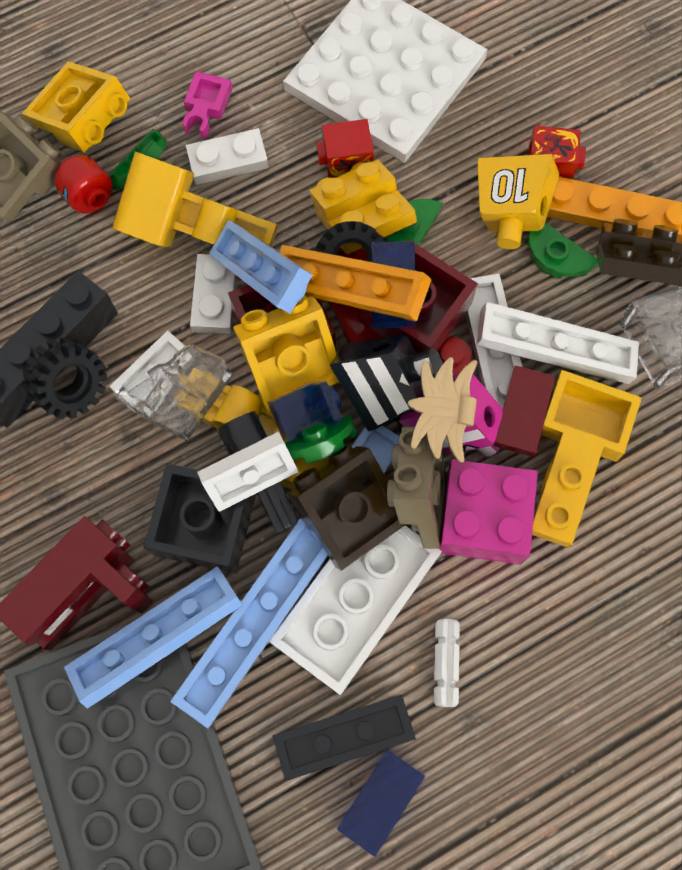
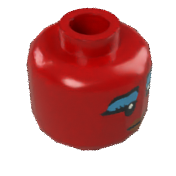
M78 155L65 159L59 165L55 174L54 185L56 191L76 212L83 214L95 212L103 208L111 197L113 189L111 177L89 156Z

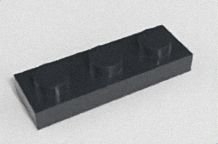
M402 695L272 735L285 781L416 740Z

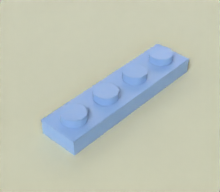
M229 219L209 255L272 304L291 314L296 303L305 295L307 284L313 276Z
M217 566L66 665L64 667L79 702L88 709L241 607V601L219 567Z

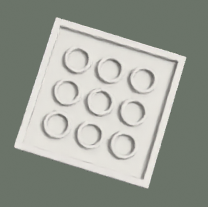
M351 0L284 79V90L338 123L368 119L372 144L405 163L485 61L488 49L402 0Z

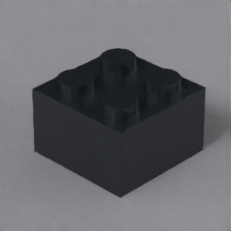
M166 464L143 548L157 557L213 569L218 566L222 571L237 574L256 494L219 512L201 483L197 473L200 470Z

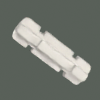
M439 619L435 624V638L438 639V644L435 645L434 681L438 682L437 687H434V704L438 707H456L459 703V688L455 687V682L459 681V645L456 644V640L460 638V623L454 619Z

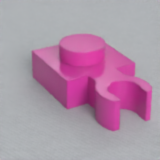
M198 71L195 72L184 99L185 109L189 111L183 119L186 135H189L193 125L200 124L201 139H205L208 136L210 117L220 120L232 92L231 80Z

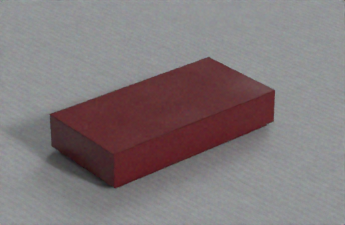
M514 366L502 409V419L496 440L493 443L494 447L531 457L536 455L555 376Z

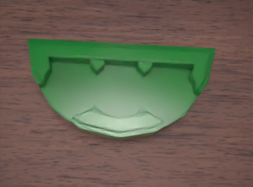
M152 129L108 174L112 179L113 191L125 186L135 152L155 159L161 156L167 146V140L159 130Z
M416 199L409 202L415 209L417 222L386 236L387 246L392 256L395 257L408 239L418 246L422 244L441 212L443 202L432 199Z
M547 223L539 231L528 232V247L531 252L532 262L542 272L554 278L586 276L598 265L597 258Z
M347 415L327 425L325 423H318L309 426L302 431V436L286 442L285 445L293 460L304 457L305 462L310 464L341 451L345 446L343 439L347 436L354 438L356 429L351 415Z

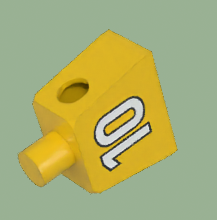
M552 154L478 158L480 215L489 231L498 232L497 245L503 249H517L521 245L522 231H539L544 227L559 180V172Z

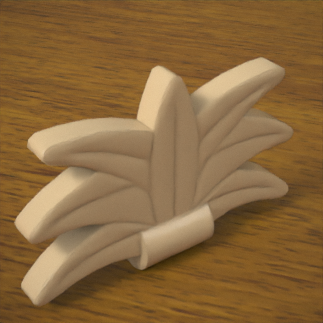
M452 357L444 362L435 378L431 373L429 362L424 360L421 368V385L424 397L408 401V406L411 409L421 413L413 432L411 449H416L422 438L426 435L429 448L434 458L438 460L441 456L444 438L447 436L452 454L462 464L464 462L463 434L466 426H474L477 399L470 397V381L477 366V361L474 360L465 366L455 382H453L452 370L454 360Z

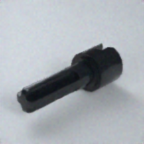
M255 411L237 417L223 424L218 429L229 456L268 437ZM280 482L257 493L274 531L277 533L282 532L298 523L296 514Z

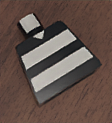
M403 334L348 343L342 347L331 362L330 367L369 432L412 410L408 406V401L424 397L421 385L422 362L427 360L432 375H436L442 366V360L434 348L416 353L409 338Z

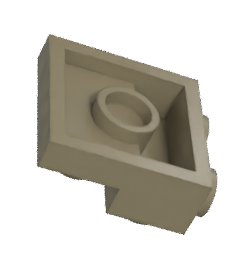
M0 111V217L12 222L34 193L43 197L52 186L57 168L61 164L58 158L62 153L46 139L42 138L41 141H38L33 136L37 132V128L21 115L14 119Z
M402 427V432L398 439L399 444H394L392 450V465L395 472L394 480L388 481L389 507H395L399 524H412V530L419 531L423 548L440 549L447 479L442 450L440 458L436 460L429 448L426 435L422 438L416 449H411V440L415 427Z

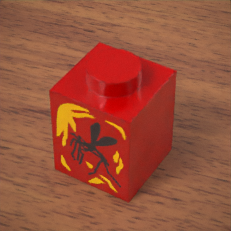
M368 119L322 125L323 141L316 142L319 165L326 164L329 178H337L350 172L352 167L359 162L367 163L374 160Z
M534 126L527 155L552 154L559 177L573 179L576 170L583 169L586 147L580 146L581 130Z

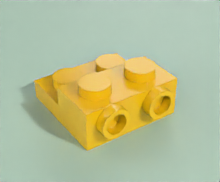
M68 61L22 112V115L35 127L53 133L60 144L85 153L89 147L102 141L104 130L112 120L125 114L130 97L116 76Z
M379 159L367 163L359 162L352 167L350 172L337 178H323L315 188L309 190L315 213L327 230L338 223L356 221L370 225L384 238L417 222L415 209L397 190L395 177ZM349 242L342 245L341 248L346 254L362 248V246L355 242Z
M304 295L296 303L291 314L280 308L266 313L264 310H253L243 315L241 324L233 326L267 412L339 382L330 367L337 353L323 309L313 295L309 297Z

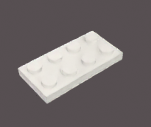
M403 526L342 571L337 569L331 559H329L269 642L341 696L442 551L440 549L423 548L420 535L407 526Z

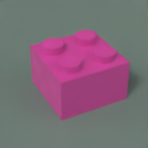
M452 459L446 479L440 544L441 554L522 565L530 557L538 471L464 461L461 464L457 460Z

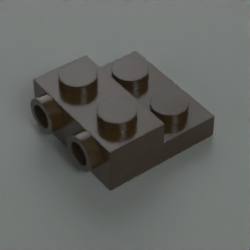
M614 219L613 224L603 223L596 251L601 274L682 286V235L678 234V229L664 225H655L653 230L637 228L638 223L625 219Z
M346 444L341 451L329 456L328 458L331 463L319 472H317L316 468H310L295 477L293 480L295 488L287 493L307 528L316 534L334 566L341 571L406 525L399 524L395 507H389L388 480L370 448L361 446L353 448L351 444Z

